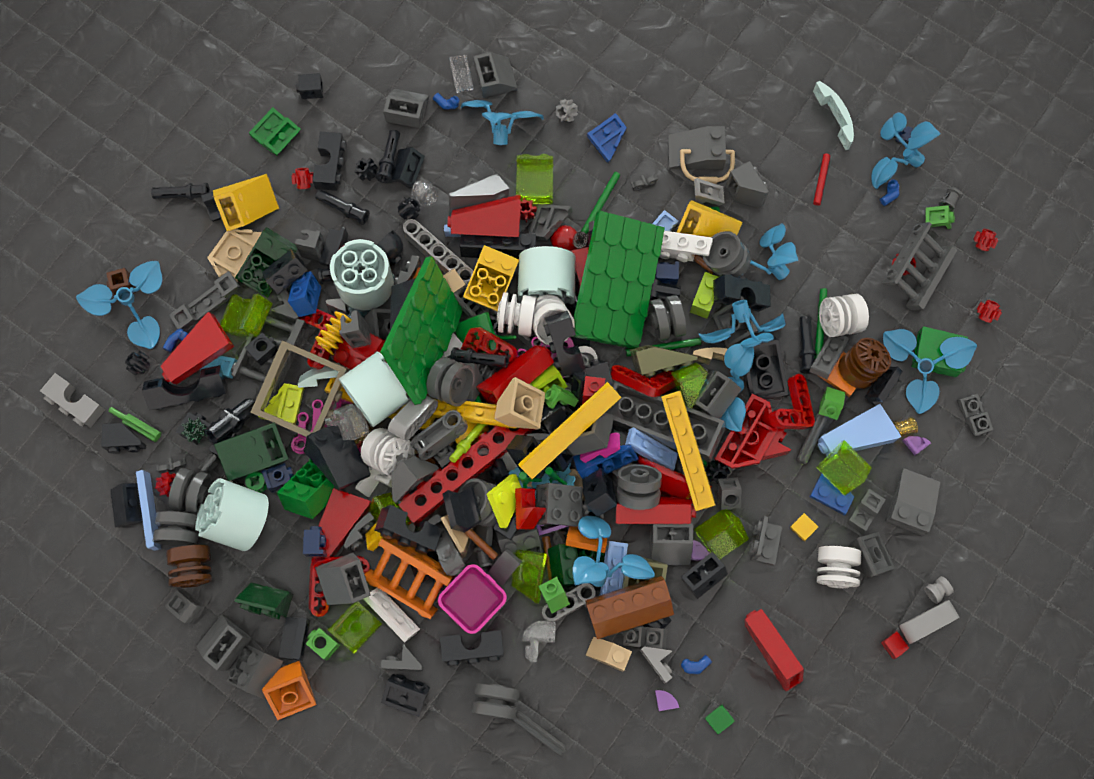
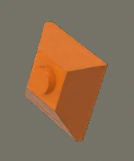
M300 660L281 667L262 689L277 720L316 705L308 677Z

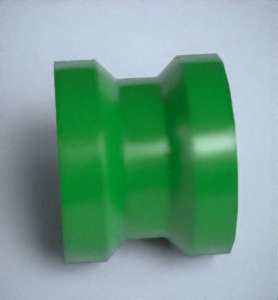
M253 472L247 475L245 479L247 488L259 493L267 489L261 473Z

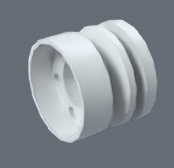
M504 292L498 306V332L504 333L506 324L508 325L509 334L512 333L514 326H518V335L531 336L536 297L524 295L521 303H517V295L513 294L512 301L508 302L509 293Z
M547 294L536 298L532 319V328L538 339L548 345L552 342L551 336L547 337L543 326L547 324L546 317L568 311L573 327H575L574 319L562 299L555 295Z
M849 294L842 297L825 298L820 305L819 318L825 334L829 337H838L865 331L868 326L869 312L867 304L861 295Z
M378 428L370 432L364 439L361 447V457L363 462L369 467L392 477L391 473L397 468L396 463L404 457L408 459L414 456V448L411 447L410 440L405 441L388 432V429Z
M842 546L819 547L818 562L827 565V567L817 569V573L823 574L817 576V583L832 588H849L860 585V580L853 578L859 577L860 572L851 569V567L861 564L860 550Z

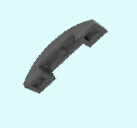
M230 271L214 281L215 285L189 305L183 304L169 315L177 329H185L199 322L206 313H213L238 290L240 286Z

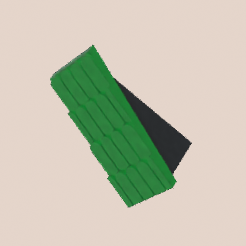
M604 211L596 213L593 230L589 231L588 254L574 314V331L576 335L571 337L630 349L639 347L644 321L647 317L651 288L655 280L658 257H660L665 227Z
M432 256L425 258L416 278L391 286L390 333L380 351L414 405L421 404L422 400L426 398L428 393L427 379L430 370L435 362L442 358L443 353L447 351L452 334L456 332L463 311Z

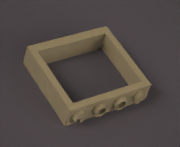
M282 341L251 413L307 437L311 433L326 428L327 420L332 419L335 412L333 406L335 402L338 403L343 393L340 391L342 385L339 378L349 372L350 369L286 341ZM290 351L339 371L313 432L264 411Z

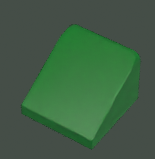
M719 705L705 717V720L717 734H720L735 722L723 705Z

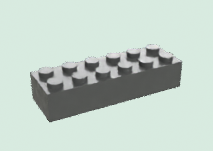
M615 381L613 388L621 398L602 416L612 414L614 416L613 426L626 431L634 427L659 443L677 450L662 398L647 396ZM686 407L701 458L711 463L725 431V421Z

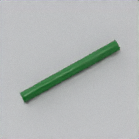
M614 172L583 226L581 234L587 236L589 233V222L595 221L596 213L603 208L620 177L618 172Z
M825 288L820 289L815 359L823 347L824 340L819 309L822 301L827 298L828 290Z
M701 338L652 346L673 350L701 345ZM626 349L627 357L631 356L630 349Z

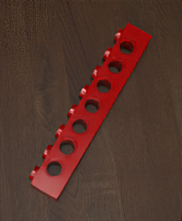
M493 426L494 429L489 433L484 432L479 436L478 442L474 445L470 444V449L465 454H462L455 463L450 461L444 469L440 468L434 472L429 481L421 482L416 487L417 490L411 495L410 493L406 494L400 500L399 507L408 513L407 517L416 526L417 523L423 521L444 504V492L450 490L458 493L460 487L466 481L475 479L489 468L495 459H500L507 453V446L516 435L527 436V434H531L536 429L519 428L517 431H511L508 427ZM496 436L504 438V441L499 444L493 440ZM481 448L489 450L485 456L479 455L478 451ZM470 460L473 462V466L471 468H464L463 463ZM450 473H457L458 477L456 480L450 481L447 479ZM435 485L442 486V490L439 493H433L432 488ZM420 497L427 499L423 506L416 504L417 499Z

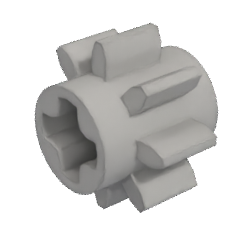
M572 99L561 100L560 105L556 106V116L561 119V122L574 121L573 116L578 115V106L573 103Z

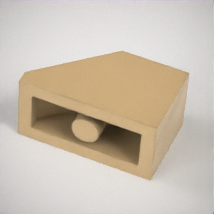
M593 637L586 656L623 672L632 651L612 642Z

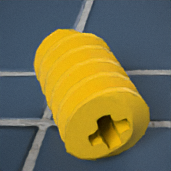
M337 311L334 312L337 319L332 317L329 319L332 325L325 324L328 331H320L323 337H315L318 345L332 355L334 353L331 348L338 350L336 342L343 343L339 332L341 330V316H345L346 323L352 321L345 314Z

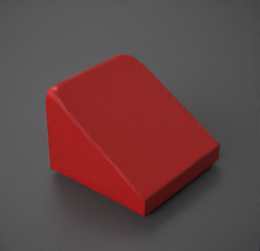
M897 631L881 642L892 659L898 658L909 649Z

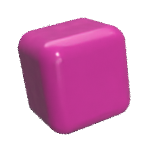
M471 564L465 567L438 597V605L463 631L474 634L505 604L507 596L505 591L492 577L486 574L478 565Z

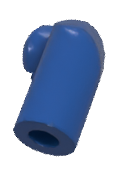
M439 93L433 96V100L444 110L456 109L459 106V98L456 96L450 97V99H445Z
M895 179L888 181L887 194L880 198L883 206L888 205L899 197V184Z
M178 329L173 332L166 340L163 349L172 352L178 339L183 341L188 332L183 331L184 329Z
M704 655L698 662L684 659L681 667L688 674H700L712 661L707 655Z

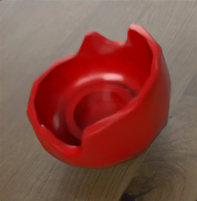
M568 225L560 226L550 239L553 247L569 251L578 249L581 241L578 232Z

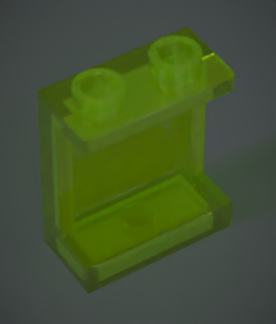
M530 154L517 155L516 195H521V201L525 198L529 202L533 200V204H553V156L547 154L531 156Z
M233 294L220 321V325L225 332L232 336L258 337L273 303L259 294H254L252 299H244L237 294Z

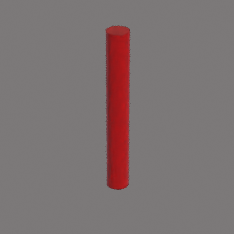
M823 154L813 202L816 206L821 205L830 154Z

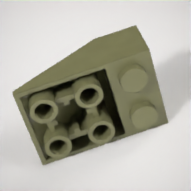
M652 345L630 349L635 372L646 377L655 375L657 370H663L664 372L673 370L675 365H691L693 360L698 359L697 356Z

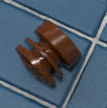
M863 338L839 360L838 367L840 374L848 384L864 389L872 385L878 377L889 369L891 357L886 347L873 338Z
M187 545L171 548L166 551L167 565L177 567L168 571V576L174 577L168 580L170 587L192 588L212 581V575L206 574L212 571L211 567L202 565L211 560L209 546Z

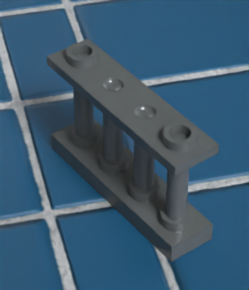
M930 222L919 223L913 227L912 233L882 282L883 285H898L909 296V301L906 304L909 310H923L957 252L953 245L941 247L927 233L932 225ZM923 240L935 251L932 261L919 249ZM914 255L927 267L924 275L910 263ZM905 270L918 281L915 290L901 278Z
M262 306L261 310L255 315L254 326L239 359L232 366L231 375L238 381L243 374L264 382L267 375L246 368L249 358L253 357L245 347L261 334L265 323L288 331L290 336L286 342L299 347L307 330L305 321L297 319L295 324L285 323L269 317L270 313L267 308ZM273 338L277 342L275 346L279 348L282 341ZM290 351L273 389V394H278V390L285 380L296 355L293 351ZM272 357L266 363L272 365L274 358Z

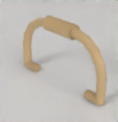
M681 149V169L687 178L694 181L698 177L692 176L685 166V154H691V149ZM726 150V154H730V169L726 175L719 178L699 176L698 179L714 184L728 179L730 171L734 170L735 151Z

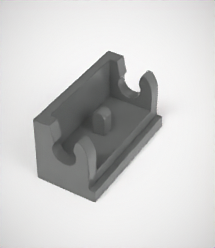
M301 230L303 235L309 236L307 240L296 239L295 241L301 258L319 261L325 245L321 232L318 230L316 232Z
M357 310L352 311V321L350 323H346V318L342 315L340 319L341 330L339 332L352 348L371 345L369 324Z

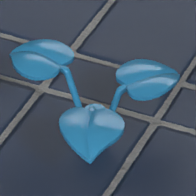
M473 100L461 104V108L469 106L487 109L488 112L482 113V116L491 122L493 144L496 145L508 144V134L511 133V127L515 119L537 116L544 120L543 115L532 111H519L512 114L491 112L489 105L493 103L485 100ZM511 118L508 129H506V125H501V120Z
M899 112L895 113L893 117L885 122L881 129V137L884 140H890L896 136L906 149L903 152L904 159L893 157L890 160L888 157H885L875 165L871 176L875 189H878L880 185L888 181L896 173L897 162L904 163L905 165L910 163L915 168L923 164L925 156L917 149L940 135V132L930 122L925 121L917 125L911 132L908 144L898 134L906 127L907 119L905 115Z
M783 223L769 229L760 239V246L762 248L769 246L773 253L767 262L769 268L752 260L750 264L766 271L768 274L772 273L778 280L784 279L789 274L790 270L785 264L798 261L796 247L792 242L785 243L778 247L776 251L774 250V244L779 243L785 235L786 228Z
M150 261L137 266L129 276L130 284L136 288L121 287L117 290L113 299L112 291L102 284L93 285L76 296L82 308L96 316L108 314L111 311V303H115L116 300L122 305L129 306L138 321L131 323L128 327L127 334L130 341L137 346L147 349H153L158 343L160 327L157 321L151 316H146L141 320L132 306L135 299L133 292L141 289L143 293L151 294L161 287L162 273L158 261Z
M740 300L732 304L734 314L731 315V328L708 334L699 333V337L707 343L725 340L735 332L736 320H738L739 323L746 322L752 337L743 340L741 346L744 348L754 347L761 343L772 341L774 339L773 335L767 332L783 328L786 322L784 315L781 314L770 322L759 326L751 313L747 300ZM751 319L752 322L756 325L758 330L757 333H766H762L760 335L755 336L749 320Z
M897 329L883 333V343L890 353V357L897 361H904L910 354L918 362V370L923 373V381L920 379L913 380L906 388L907 399L918 414L929 410L939 397L938 384L934 381H927V374L933 371L934 364L945 359L949 367L955 369L963 368L969 364L977 348V344L967 338L951 337L946 339L940 346L943 356L935 360L930 358L920 359L912 352L917 345L916 337L912 332L905 329Z
M739 343L727 349L724 362L726 367L731 369L730 374L733 376L728 378L743 390L744 382L739 376L742 377L750 371L754 359V347L744 348ZM697 364L682 366L676 372L680 376L677 386L687 396L696 395L701 389V382L705 383L707 379H701L703 369ZM736 397L720 418L725 421L727 429L738 432L742 431V424L746 414L743 400Z
M584 516L580 519L578 523L580 533L590 539L598 538L599 542L596 562L587 556L578 557L575 560L572 570L575 585L591 583L596 587H602L607 577H612V574L620 567H622L621 572L630 578L651 579L655 577V573L649 563L641 556L634 554L625 555L622 558V563H618L609 571L608 565L600 562L602 538H608L611 535L609 524L596 516Z

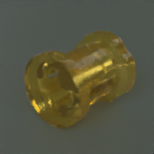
M912 416L908 417V420L893 422L901 435L900 438L905 434H915L918 432L916 420Z

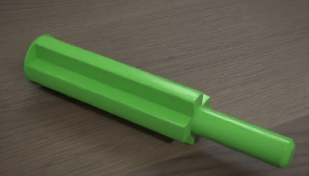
M113 407L109 408V412L122 419V423L153 442H157L160 439L162 433L131 414L125 415Z

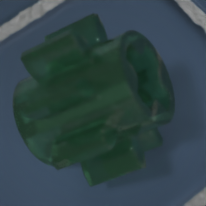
M188 418V422L182 424L184 431L181 434L187 436L189 442L193 439L200 442V438L206 436L204 429L207 426L201 424L199 418L195 421Z

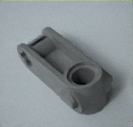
M449 411L415 436L410 445L417 450L420 460H428L459 436L463 435L468 428V424L458 411Z
M442 528L436 547L438 559L447 576H457L464 569L465 564L447 529Z

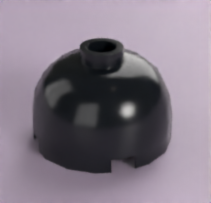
M392 230L377 246L387 255L389 265L392 263L395 266L402 259L400 254L403 251V242L399 235Z

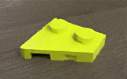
M284 383L278 390V394L269 401L270 404L264 411L296 425L304 387L298 388L297 385Z
M510 474L486 494L500 528L508 527L516 509L515 489L522 488L516 474Z

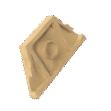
M233 229L225 232L207 257L219 278L228 271L231 272L234 278L236 277L262 232H253L249 229Z

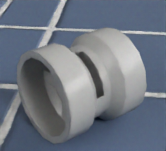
M942 576L936 579L934 584H929L924 588L927 596L935 604L941 602L944 596L954 593L949 581Z

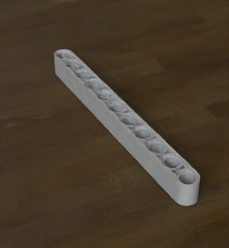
M410 219L404 223L405 238L426 257L432 256L435 264L445 274L453 269L449 268L448 265L456 264L457 266L454 269L461 278L463 276L471 278L473 270L418 221ZM410 229H416L413 233L408 232ZM424 240L430 241L428 244H422ZM442 252L443 255L435 256V253ZM470 279L463 280L468 285ZM489 308V313L491 315L496 314L497 319L498 312ZM514 326L512 333L526 346L532 348L533 346L529 338L534 335L537 336L534 330H532L531 336L518 335V328ZM533 341V344L539 346L541 341Z

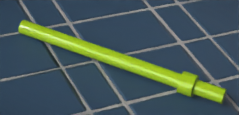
M478 423L468 436L457 444V449L449 457L451 462L455 463L462 454H465L470 449V444L485 428L486 424Z

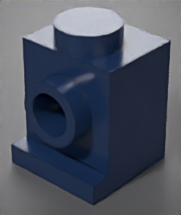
M675 261L674 265L668 262L657 264L655 279L665 284L677 285L679 280V261Z
M285 463L268 470H262L265 483L270 492L280 490L294 476L291 466L288 467ZM281 473V477L276 479L275 476Z
M311 526L310 530H304L303 555L306 557H326L327 553L323 550V547H326V535H323L322 527Z

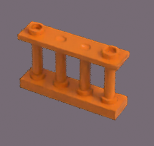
M382 538L379 546L384 549V552L375 570L370 569L364 574L367 583L381 589L416 610L422 617L431 619L438 611L436 607L432 606L442 586H448L455 579L456 575L447 576L439 562L427 555L417 553L415 548L401 546L394 539ZM391 554H394L401 559V563L393 579L389 580L381 574ZM411 564L418 569V573L409 591H407L398 584L408 565ZM425 575H429L436 582L426 601L417 597L416 593Z

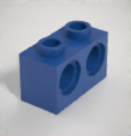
M311 271L305 272L291 286L288 303L298 317L316 313L321 285Z

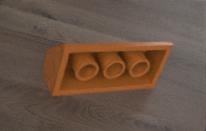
M662 576L585 600L597 639L674 615L669 591Z

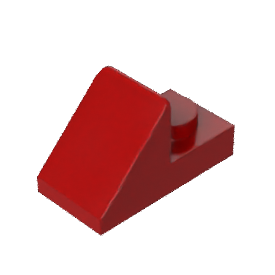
M778 428V432L762 460L787 455L791 451L788 447L780 444L787 434L784 432L785 429Z
M517 488L515 489L516 529L532 530L545 513L546 508L535 507V489Z

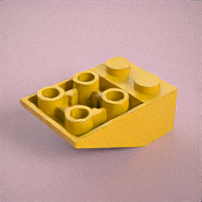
M267 174L213 190V196L226 231L243 227L279 209Z
M691 200L677 233L712 237L717 233L730 231L737 235L743 222Z
M484 245L463 298L498 312L499 302L502 299L503 293L507 292L519 259Z

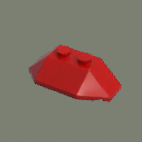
M370 333L371 345L352 348L340 336L343 343L336 342L338 350L333 348L332 352L334 355L331 354L333 361L352 370L377 351L380 352L385 341Z
M754 394L751 395L745 405L746 414L742 424V431L731 430L715 458L716 461L732 469L760 464L778 432V428H774L769 421V414L772 412L770 402Z
M638 457L636 464L651 466L661 472V495L692 499L685 475L643 457Z

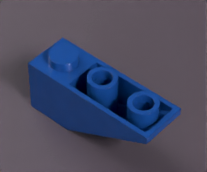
M622 445L620 450L607 458L598 455L585 463L580 460L579 454L573 456L579 475L584 479L600 468L608 474L637 460L638 457L631 445Z

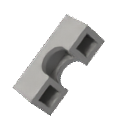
M54 373L40 390V392L46 395L43 399L51 405L57 403L60 406L58 410L66 416L69 414L75 416L73 421L83 427L85 424L91 428L105 409L85 394L79 401L71 403L70 398L76 388Z

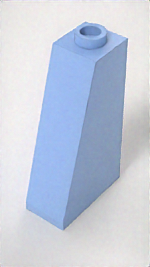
M878 404L821 436L818 439V447L823 454L831 457L890 444L897 441L901 435L881 404Z

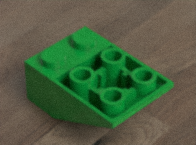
M309 459L277 492V495L284 510L314 519L326 506L334 485Z

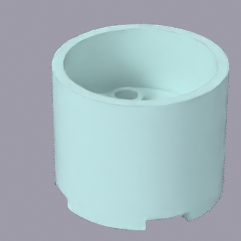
M363 239L352 240L345 243V246L332 256L330 273L339 296L345 304L357 310H372L381 306L389 299L391 286H394L393 275L387 255L374 242Z
M549 246L533 247L522 251L519 255V303H521L524 295L538 298L542 295L550 294L562 299L564 304H573L575 302L576 256L569 250Z
M378 351L339 378L349 397L372 427H375L411 400L388 363L384 361L385 359Z
M219 478L209 487L208 492L210 494L207 496L204 504L200 505L195 530L199 531L198 536L241 551H247L254 545L265 524L269 506L268 497L265 494Z

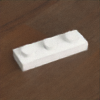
M374 589L370 592L371 596L364 598L369 606L404 643L420 630L381 589Z

